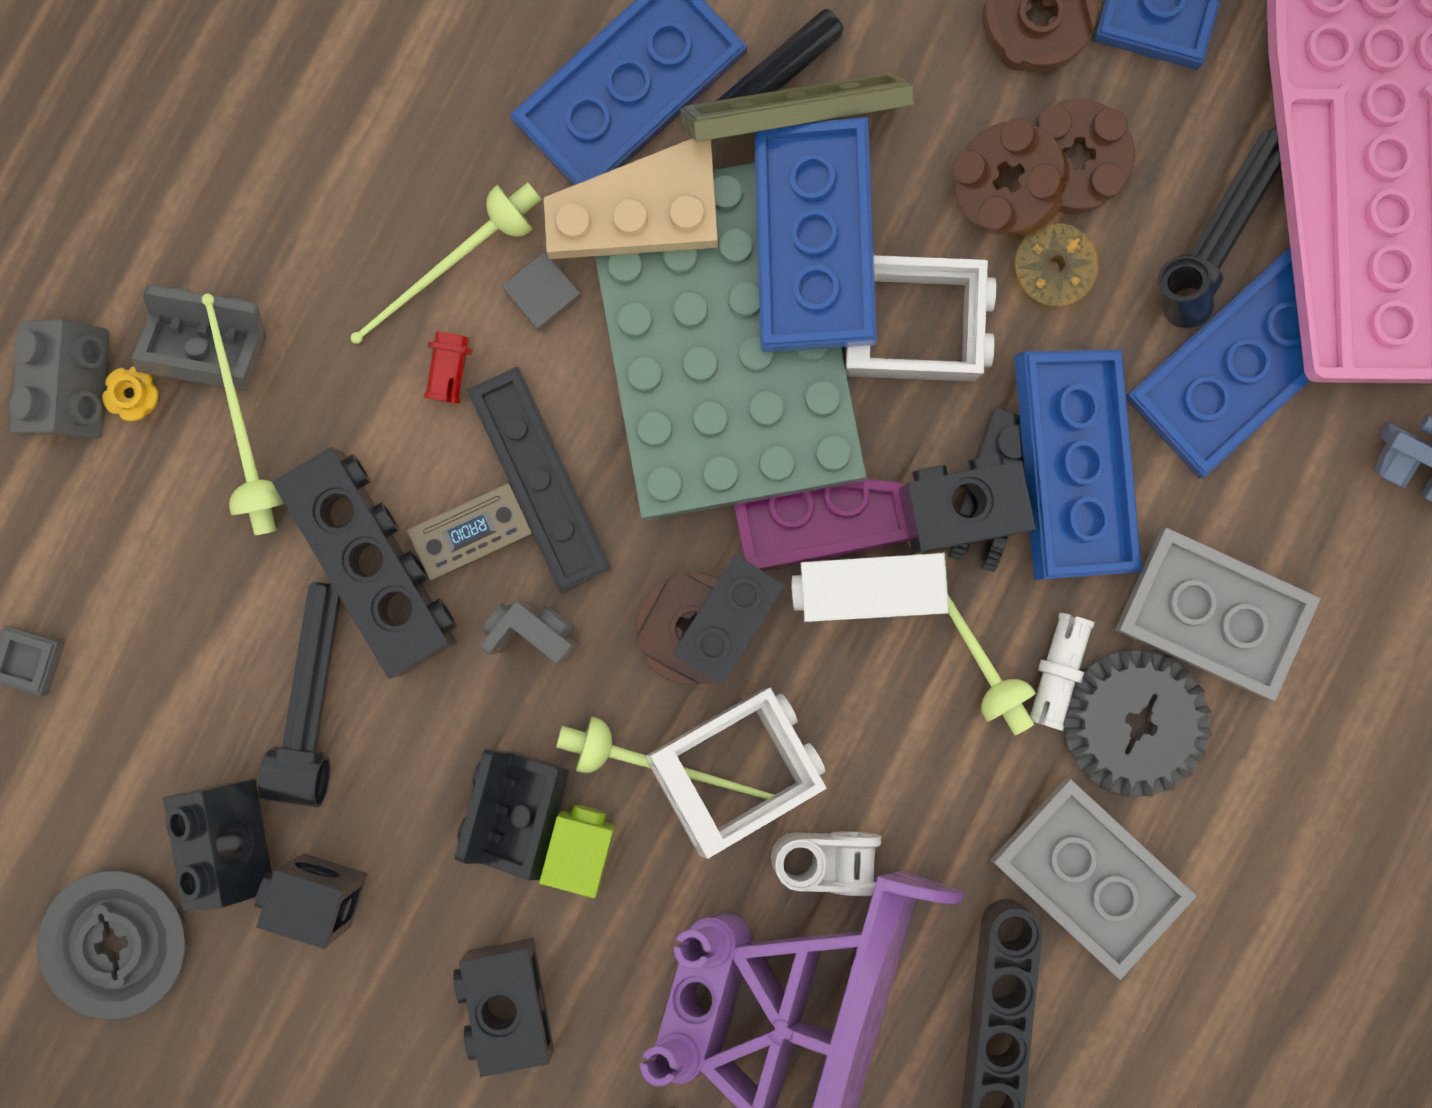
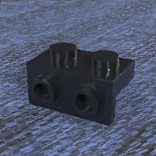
M486 749L473 774L472 782L474 788L466 817L462 820L458 829L457 838L459 843L455 860L464 864H484L528 881L540 880L570 769L514 751Z

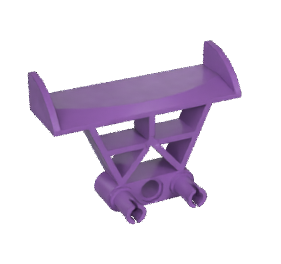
M902 870L878 876L863 931L751 942L752 935L749 926L742 918L735 914L723 913L698 920L691 926L690 930L682 932L676 939V941L683 943V945L674 946L675 958L679 964L654 1047L649 1048L642 1056L650 1059L640 1063L643 1077L653 1086L661 1087L669 1083L682 1084L690 1082L704 1074L737 1108H780L777 1103L794 1044L827 1056L812 1108H858L916 899L958 904L962 902L964 891ZM858 947L834 1032L802 1021V1015L820 952L822 950ZM796 953L785 992L764 956ZM744 977L775 1029L722 1050L741 980ZM698 982L706 985L711 991L713 1000L709 1011L701 1008L696 1002L694 993ZM769 1046L759 1085L757 1086L733 1060Z

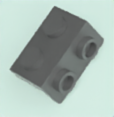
M154 285L146 286L143 298L149 315L131 358L136 372L224 387L206 305L201 300L204 294L193 293L185 288L176 286L169 288ZM213 296V308L234 387L238 390L247 391L266 339L258 306L238 297L227 296L222 298Z
M65 319L19 322L18 336L14 343V355L16 358L14 386L9 402L11 412L10 433L23 435H68L87 439H98L101 437L104 407L102 394L105 391L109 332L106 328Z
M515 601L513 605L509 604L506 606L504 603L499 605L484 623L481 631L487 637L480 645V648L488 655L503 653L519 633L558 664L568 661L581 643L571 636L577 627L552 607L549 609L544 607L542 611H539L529 602Z

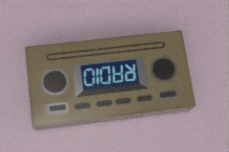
M510 483L407 529L430 581H435L533 535Z

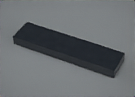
M518 366L467 389L560 593L612 570Z

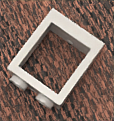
M874 255L875 282L964 285L962 362L870 358V346L843 347L846 376L975 382L984 374V367L992 366L994 357L993 333H985L986 311H993L996 301L995 277H987L988 260Z
M945 553L801 562L802 575L792 576L794 610H804L805 622L949 613Z
M771 688L759 690L644 756L699 856L706 859L712 857L827 789L820 775L825 773L823 762L810 743L802 745L792 727V725L798 722L796 714L782 693L775 696ZM756 711L796 783L717 829L677 756Z

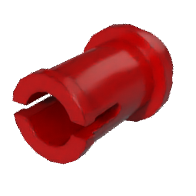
M436 331L434 342H428V348H432L433 351L427 388L423 398L460 404L459 397L466 355H472L473 349L468 348L469 337Z

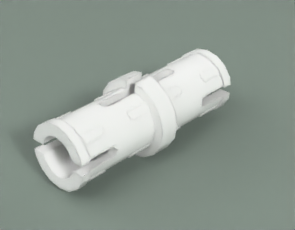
M1059 612V620L1047 661L1041 660L1038 671L1043 672L1029 716L1033 722L1063 731V723L1075 683H1081L1084 672L1079 671L1091 629L1094 627L1095 622L1077 616L1074 618L1070 614Z

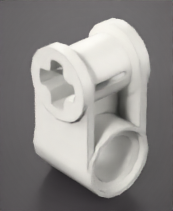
M854 831L787 833L780 837L772 847L770 856L772 867L782 884L791 890L800 892H831L850 896H872L876 885L874 881L875 847L881 845V835ZM799 847L809 849L812 852L813 860L807 871L794 875L784 870V859L789 851Z

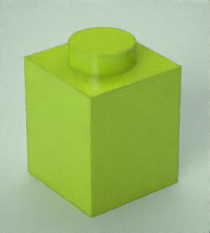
M574 805L572 812L562 810L559 813L539 884L595 899L601 884L616 824L605 821L606 812L588 806Z

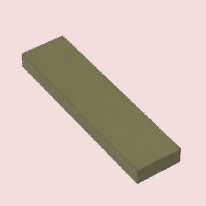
M887 72L688 105L680 109L682 128L696 142L911 106L914 105L913 85L895 73Z

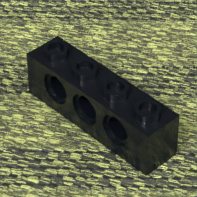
M330 447L272 482L388 679L404 675L457 643L450 632L457 627L453 616L440 598L432 602L422 585V582L428 579L425 569L411 550L403 553L393 534L399 531V527L383 502L375 505L364 487L371 483V480L363 465L354 454L346 457L343 452ZM348 497L354 507L353 518L346 526L337 528L330 517L331 508L337 500ZM375 545L382 552L383 564L375 575L368 577L359 567V556L366 547ZM398 593L405 594L412 604V614L408 621L402 625L393 623L387 614L389 600Z

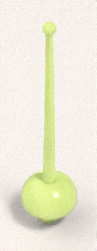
M529 182L524 184L510 197L497 184L489 192L486 200V208L490 220L363 329L352 333L351 341L359 344L363 336L498 229L507 235L515 237L524 236L532 231L533 227L524 214L542 199Z
M204 294L201 300L206 305L246 483L239 486L230 497L231 515L249 513L254 535L270 533L277 530L271 508L285 503L272 481L259 480L213 308L214 297L211 294Z
M948 595L949 615L991 686L981 704V711L986 722L1003 715L1015 736L1035 725L1022 702L1036 694L1035 691L1023 680L1007 679L1002 681Z
M591 716L586 732L565 726L561 727L556 748L579 754L575 769L577 772H594L602 767L608 757L650 768L644 757L646 755L612 745L610 729L599 718ZM684 767L687 775L692 780L764 799H769L775 795Z

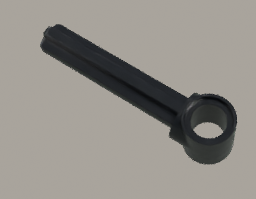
M1277 128L1265 130L1261 133L1190 254L1179 255L1177 258L1167 262L1161 269L1158 276V285L1162 309L1165 318L1171 324L1181 328H1192L1201 325L1211 316L1214 309V295L1223 282L1220 268L1281 167ZM1187 288L1198 290L1189 296L1175 295L1180 290Z
M313 582L308 586L283 745L273 746V749H269L266 752L259 772L258 793L259 797L263 800L320 807L328 790L330 760L325 756L324 752L317 751L341 602V598L333 584Z

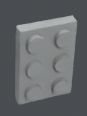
M1161 528L1115 631L1263 699L1276 701L1321 598L1169 528Z
M1067 777L990 859L1119 980L1130 971L1197 897L1088 794Z

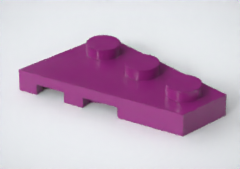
M866 479L864 482L733 505L744 559L760 570L766 571L801 564V562H811L910 542L899 491L903 484Z

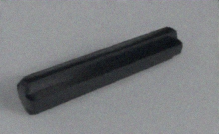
M823 9L716 101L780 90L842 36L844 27L841 21L831 10Z

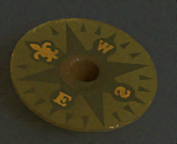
M1046 224L1041 229L1028 234L1021 242L1015 257V273L1022 289L1035 301L1048 306H1065L1080 300L1090 291L1098 274L1099 261L1093 243L1082 231L1067 224Z

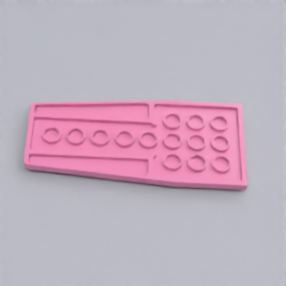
M1267 0L1268 54L1305 375L1312 382L1432 383V0Z

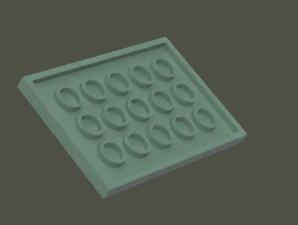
M755 163L713 170L718 248L595 256L643 522L864 482L866 480L841 347L763 352L761 349Z

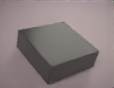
M545 251L502 285L504 291L539 332L582 297L554 261L549 259Z
M4 626L0 636V684L38 696L48 695L65 642L18 627Z

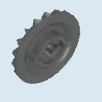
M1128 650L1108 655L1096 661L1084 671L1081 683H1075L1064 720V733L1069 752L1075 763L1089 779L1111 792L1129 797H1153L1155 794L1174 790L1175 786L1181 781L1193 776L1194 768L1199 761L1206 757L1205 748L1209 738L1212 736L1209 720L1212 711L1207 706L1204 697L1205 690L1192 677L1191 671L1179 665L1173 658L1145 650ZM1143 708H1147L1146 721L1153 725L1149 734L1139 732L1135 739H1131L1132 737L1129 735L1132 727L1125 722L1128 713L1138 715Z
M122 869L95 872L68 885L49 905L38 932V961L43 977L51 991L72 1010L87 1017L102 1020L132 1017L154 1006L171 991L176 979L182 973L184 956L189 948L185 944L187 924L182 922L177 911L178 903L171 901L164 893V886L150 882L145 879L144 874H132L124 872ZM109 927L110 929L113 928L116 937L125 936L128 941V946L119 951L120 960L116 958L113 950H103L102 941L110 937Z

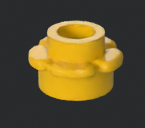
M133 366L129 370L118 368L106 378L105 385L107 390L103 392L102 399L104 406L110 413L119 414L120 418L125 421H137L155 409L159 399V392L151 374L136 372ZM129 388L134 390L132 398H127L125 395L126 390Z

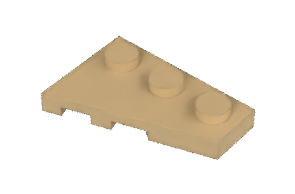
M693 138L544 197L546 250L549 259L718 248L711 140L696 142Z

